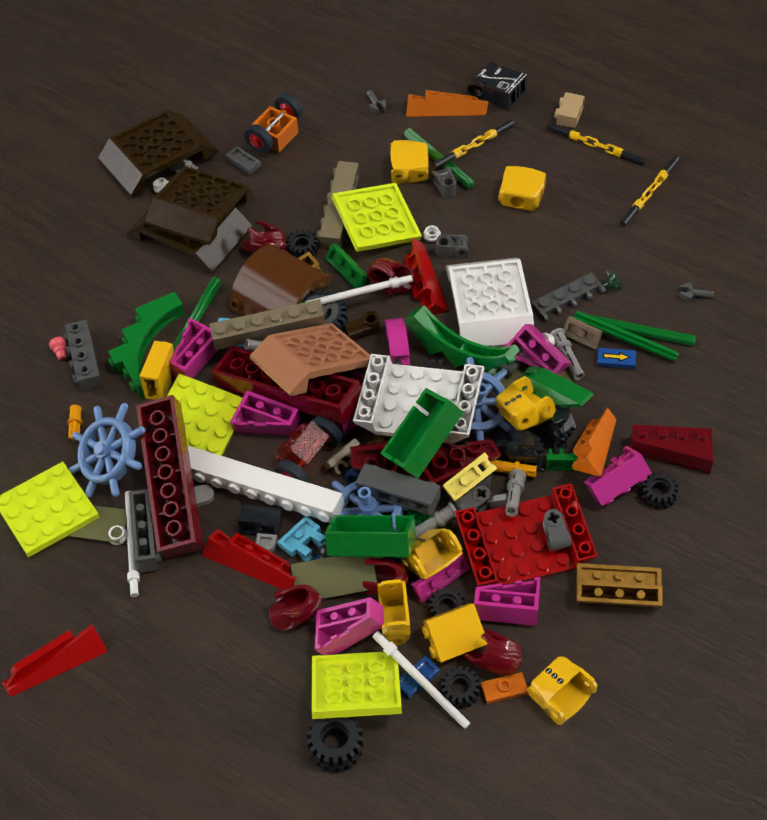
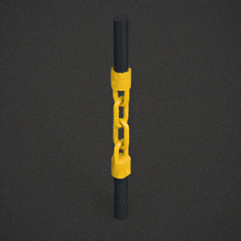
M509 120L497 128L485 132L484 136L474 138L472 143L468 145H462L452 150L450 154L433 162L432 166L437 169L447 162L466 154L467 150L472 147L476 148L482 145L485 140L495 138L501 132L514 126L513 120ZM478 139L482 141L479 144L475 142Z
M550 122L547 125V129L568 136L575 141H578V139L582 140L585 145L595 148L598 146L609 154L619 158H626L641 165L646 163L647 159L626 152L617 146L601 144L593 137L580 136V132L571 131ZM588 139H591L596 142H594V145H592L590 143H587L586 141H588ZM609 147L614 148L613 152L608 151Z
M678 156L673 157L668 165L658 173L654 182L643 192L642 197L634 202L632 208L620 221L621 226L625 227L637 211H640L644 203L652 196L653 191L666 180L668 174L680 161Z

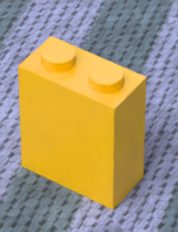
M154 341L140 373V380L146 399L156 400L165 397L174 377L170 365L174 354L173 344Z
M468 603L423 620L422 632L426 639L429 638L431 644L429 651L432 658H436L438 662L449 660L487 645V642L481 638L484 630L474 603Z

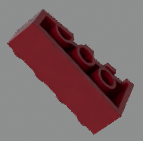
M632 424L630 448L641 453L642 457L652 460L661 459L665 460L668 464L674 465V463L686 466L685 468L693 470L696 468L703 470V473H711L714 462L711 428Z

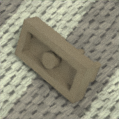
M571 316L567 318L564 326L565 336L593 349L597 348L603 331Z
M356 438L349 441L328 459L322 467L325 471L332 468L334 475H340L341 472L338 470V465L343 469L348 467V464L341 459L344 457L350 458V447L358 446L360 443Z

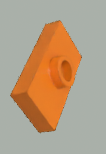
M522 672L481 682L482 692L487 705L528 695V687Z

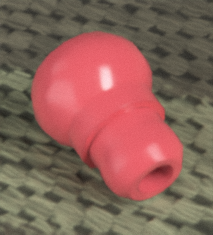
M63 337L51 339L49 347L57 359L60 361L66 360L68 354L66 352L67 343Z

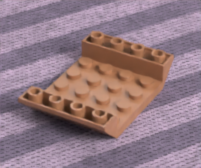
M333 323L268 335L251 353L250 359L290 396H296L307 392L310 378L314 379L319 376L332 375L342 371L346 372L356 368H360L366 374L371 355Z

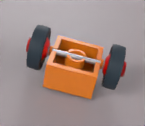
M281 94L275 100V108L269 106L246 129L244 137L248 145L259 153H266L270 149L280 153L298 134L297 120L303 114L300 102L290 94Z

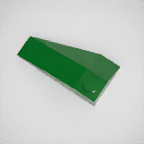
M531 366L520 376V378L525 376L531 380L534 389L532 394L537 395L541 399L548 396L553 399L554 405H560L561 408L582 407L593 396L591 391L546 368Z

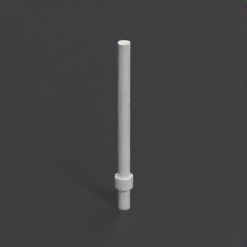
M411 275L400 278L396 276L395 278H389L388 281L305 302L320 299L322 305L390 287L392 289L397 288L399 285L413 282Z
M126 491L125 509L127 515L126 528L129 564L127 582L130 584V596L138 597L140 574L134 561L129 492L132 491Z
M379 631L372 636L384 648L383 651L389 657L392 656L464 729L471 724L397 650L398 647L392 641L389 642Z

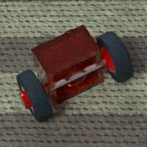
M317 416L307 424L302 423L298 428L295 427L288 435L290 439L287 442L284 441L277 449L279 452L275 458L279 461V464L275 468V473L309 483V477L302 467L308 465L323 444L329 447H336L340 443L343 434L339 427L331 420L321 416Z

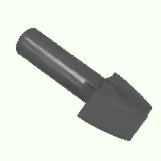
M372 90L367 91V96L373 103L369 104V110L379 115V107L385 113L386 100L379 101Z
M686 283L679 287V297L690 303L694 296L714 297V291L694 289L692 283Z

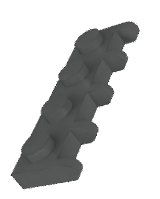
M591 272L532 301L531 307L546 322L549 320L547 315L553 312L560 315L562 314L561 308L569 304L574 308L577 306V300L584 297L590 300L592 299V293L598 290L600 293H604L606 289Z

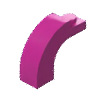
M404 318L384 320L392 364H394L396 359H400L402 365L410 366L409 345Z

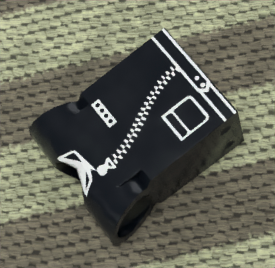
M492 61L467 86V91L471 96L484 98L485 101L510 111L527 92V74L504 66L499 67L496 62Z

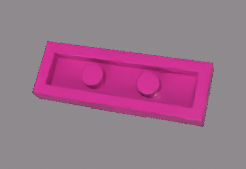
M464 552L454 562L425 580L419 578L416 582L411 583L418 601L423 603L431 597L433 592L436 593V589H443V587L470 569Z

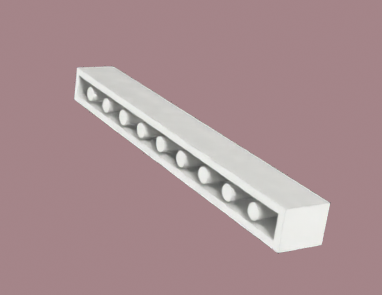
M188 446L192 476L197 482H205L216 488H224L234 494L240 493L250 499H259L269 505L281 506L288 511L300 512L304 516H312L323 522H330L333 515H340L345 505L343 494Z

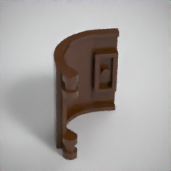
M275 244L271 246L266 245L254 252L240 269L232 287L229 308L246 316L300 304L314 287L321 283L328 285L332 276L322 273L317 267L314 268L289 254L288 251L280 250L279 246Z

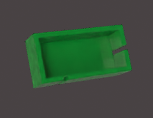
M427 388L424 389L416 403L429 413L428 416L413 406L380 453L393 464L417 479L463 414V411L450 400Z
M333 515L330 525H328L325 532L327 556L337 558L344 556H354L356 558H363L365 556H375L376 558H384L386 556L396 558L410 557L416 540L415 517L411 515H396L397 532H393L392 515Z

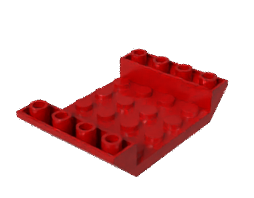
M572 483L552 488V493L549 496L520 502L518 514L514 517L506 515V506L476 513L475 507L455 511L478 587L502 583V585L515 584V581L518 580L522 582L534 581L536 577L543 579L577 570V563L587 564L598 557ZM556 509L563 515L566 528L570 534L571 547L555 551L549 550L542 524L545 513L548 510Z

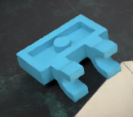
M305 516L278 541V546L292 557L299 554L301 559L306 562L314 558L310 555L312 550L305 545L312 540L320 548L326 542L325 536L319 533L321 531L320 526Z

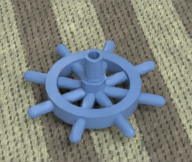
M468 357L466 360L467 364L474 365V359ZM504 368L495 376L486 372L483 373L474 413V422H472L470 433L476 434L477 441L484 440V433L490 432L498 426L506 432L513 429L511 425L503 420L504 417L499 411L496 414L487 407L495 405L496 398H486L491 390L498 396L505 389L500 382L507 374V370ZM481 412L491 420L482 422Z
M126 403L121 404L116 418H103L101 407L95 406L93 411L96 421L85 430L83 435L78 432L72 434V438L79 441L78 463L71 466L68 470L71 474L81 470L82 474L90 480L85 490L88 498L92 497L97 483L103 485L110 484L112 496H119L120 492L117 481L128 472L130 467L136 470L142 468V464L134 460L136 452L135 438L144 434L145 428L140 426L132 430L123 421L128 410V404ZM112 427L107 437L106 429ZM118 432H120L121 438L115 441ZM98 436L100 438L99 442L95 441ZM117 460L118 462H117V464L114 466V465H113V462ZM97 461V464L94 469L92 463ZM104 465H105V466H106L107 473L101 475L102 470H103Z
M333 481L331 484L332 488L343 494L345 505L340 515H382L381 513L393 512V532H397L396 515H403V511L410 510L394 504L381 505L384 501L372 497L371 490L368 487L360 488L357 494L355 482L347 487H344L338 481ZM349 501L358 506L345 508Z

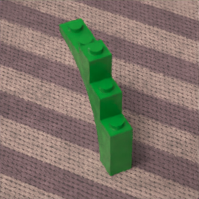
M175 292L135 308L137 316L134 318L136 324L122 329L124 337L121 340L123 345L108 351L110 355L108 363L111 369L115 368L118 375L123 373L125 379H130L129 385L133 393L137 392L140 398L145 396L140 373L146 349L163 328L185 315L183 305Z
M425 305L413 310L404 320L405 324L430 355L443 352L455 368L461 365L464 367L467 364V358L472 357L474 365L484 366V372L495 376L497 374L496 370L503 364H511L516 359L515 355L520 351L516 345L491 347L472 342L446 327Z

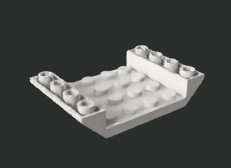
M519 258L446 265L448 281L451 282L460 336L485 346L505 347L525 324L534 325L533 312Z
M371 354L353 422L374 434L393 436L413 406L428 416L429 413L416 403L424 389L427 388L450 400L463 411V414L443 443L453 444L470 435L485 368L484 366L465 364L462 372L392 364L390 356Z

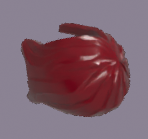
M257 220L255 223L263 226L265 232H259L248 227L247 232L251 237L242 243L244 250L254 253L266 245L271 246L272 244L279 246L280 250H285V234L276 226Z
M378 258L368 268L367 273L372 284L388 281L389 278H395L396 276L397 278L408 275L412 276L413 282L399 285V287L393 289L391 287L382 289L381 291L385 294L408 293L415 284L412 270L407 265L395 260Z
M376 557L365 560L364 565L374 566L377 583L362 581L363 587L368 589V591H362L361 593L378 596V583L387 580L405 581V585H407L409 580L407 571L397 561Z
M301 584L280 589L274 593V599H278L269 608V619L272 626L278 630L286 631L295 628L317 615V610H321L322 597L310 585Z
M486 629L481 635V638L487 642L486 650L480 652L472 650L464 654V658L475 665L502 676L515 674L522 665V648L520 645L489 629Z

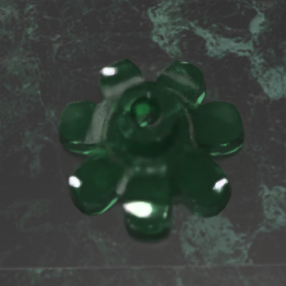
M609 269L606 272L608 280L603 283V286L606 290L611 286L617 288L618 291L622 290L621 281L616 279V273H612Z

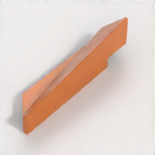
M425 90V97L408 94L406 116L486 115L488 101L478 100L475 96Z
M609 408L604 409L601 417L598 419H592L573 449V452L578 457L572 465L574 470L595 476L602 475L616 424V418Z

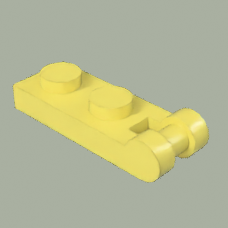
M483 453L442 485V488L453 502L497 469L494 463L491 464L487 459L488 455L486 453ZM480 463L485 468L483 472L478 467Z

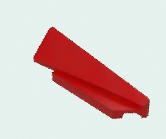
M413 238L411 241L413 245L410 254H406L404 260L405 264L412 270L415 278V284L412 288L414 299L421 300V306L425 305L432 314L446 313L449 311L426 248L423 243Z
M217 529L207 539L202 554L203 557L280 589L294 585L296 578L290 573L291 566L288 561L239 533L230 538Z
M90 625L75 637L68 630L14 664L10 669L12 676L3 681L2 685L9 696H14L105 654L107 648L93 625Z

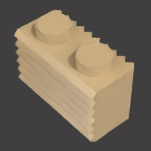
M565 92L564 97L560 98L559 108H556L554 118H557L556 124L575 129L584 107L585 96Z

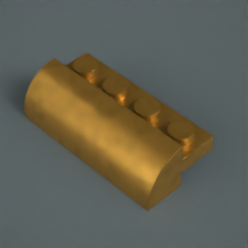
M577 563L576 603L662 608L661 568Z

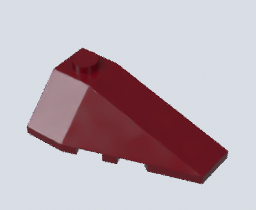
M492 439L472 441L465 445L449 444L448 447H440L420 475V480L434 482L440 485V492L445 491L442 485L483 453L488 455L487 459L491 463L501 456V452Z
M389 441L350 447L352 468L362 470L364 464L376 465L385 470H393L399 474L413 476L380 454Z

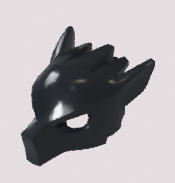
M555 405L556 411L553 414L554 416L541 423V427L552 440L555 452L559 454L560 448L563 451L567 448L566 440L568 437H571L572 431L576 430V425L569 408H561L560 405Z
M515 428L507 433L496 435L494 444L509 461L536 465L537 470H545L544 461L540 456L541 453L545 452V449L542 448L544 444L540 443V437L527 429L518 431Z

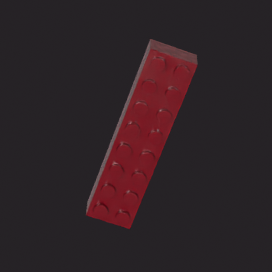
M231 347L212 371L218 388L245 395L246 391H250L297 408L301 412L325 417L343 424L347 422L356 409L361 393V385L358 380L332 374L319 376L314 379L310 378L306 393L290 396L250 359L252 351L237 347Z
M174 395L138 404L136 409L139 427L143 426L145 428V433L140 435L157 552L167 559L204 549L181 403Z

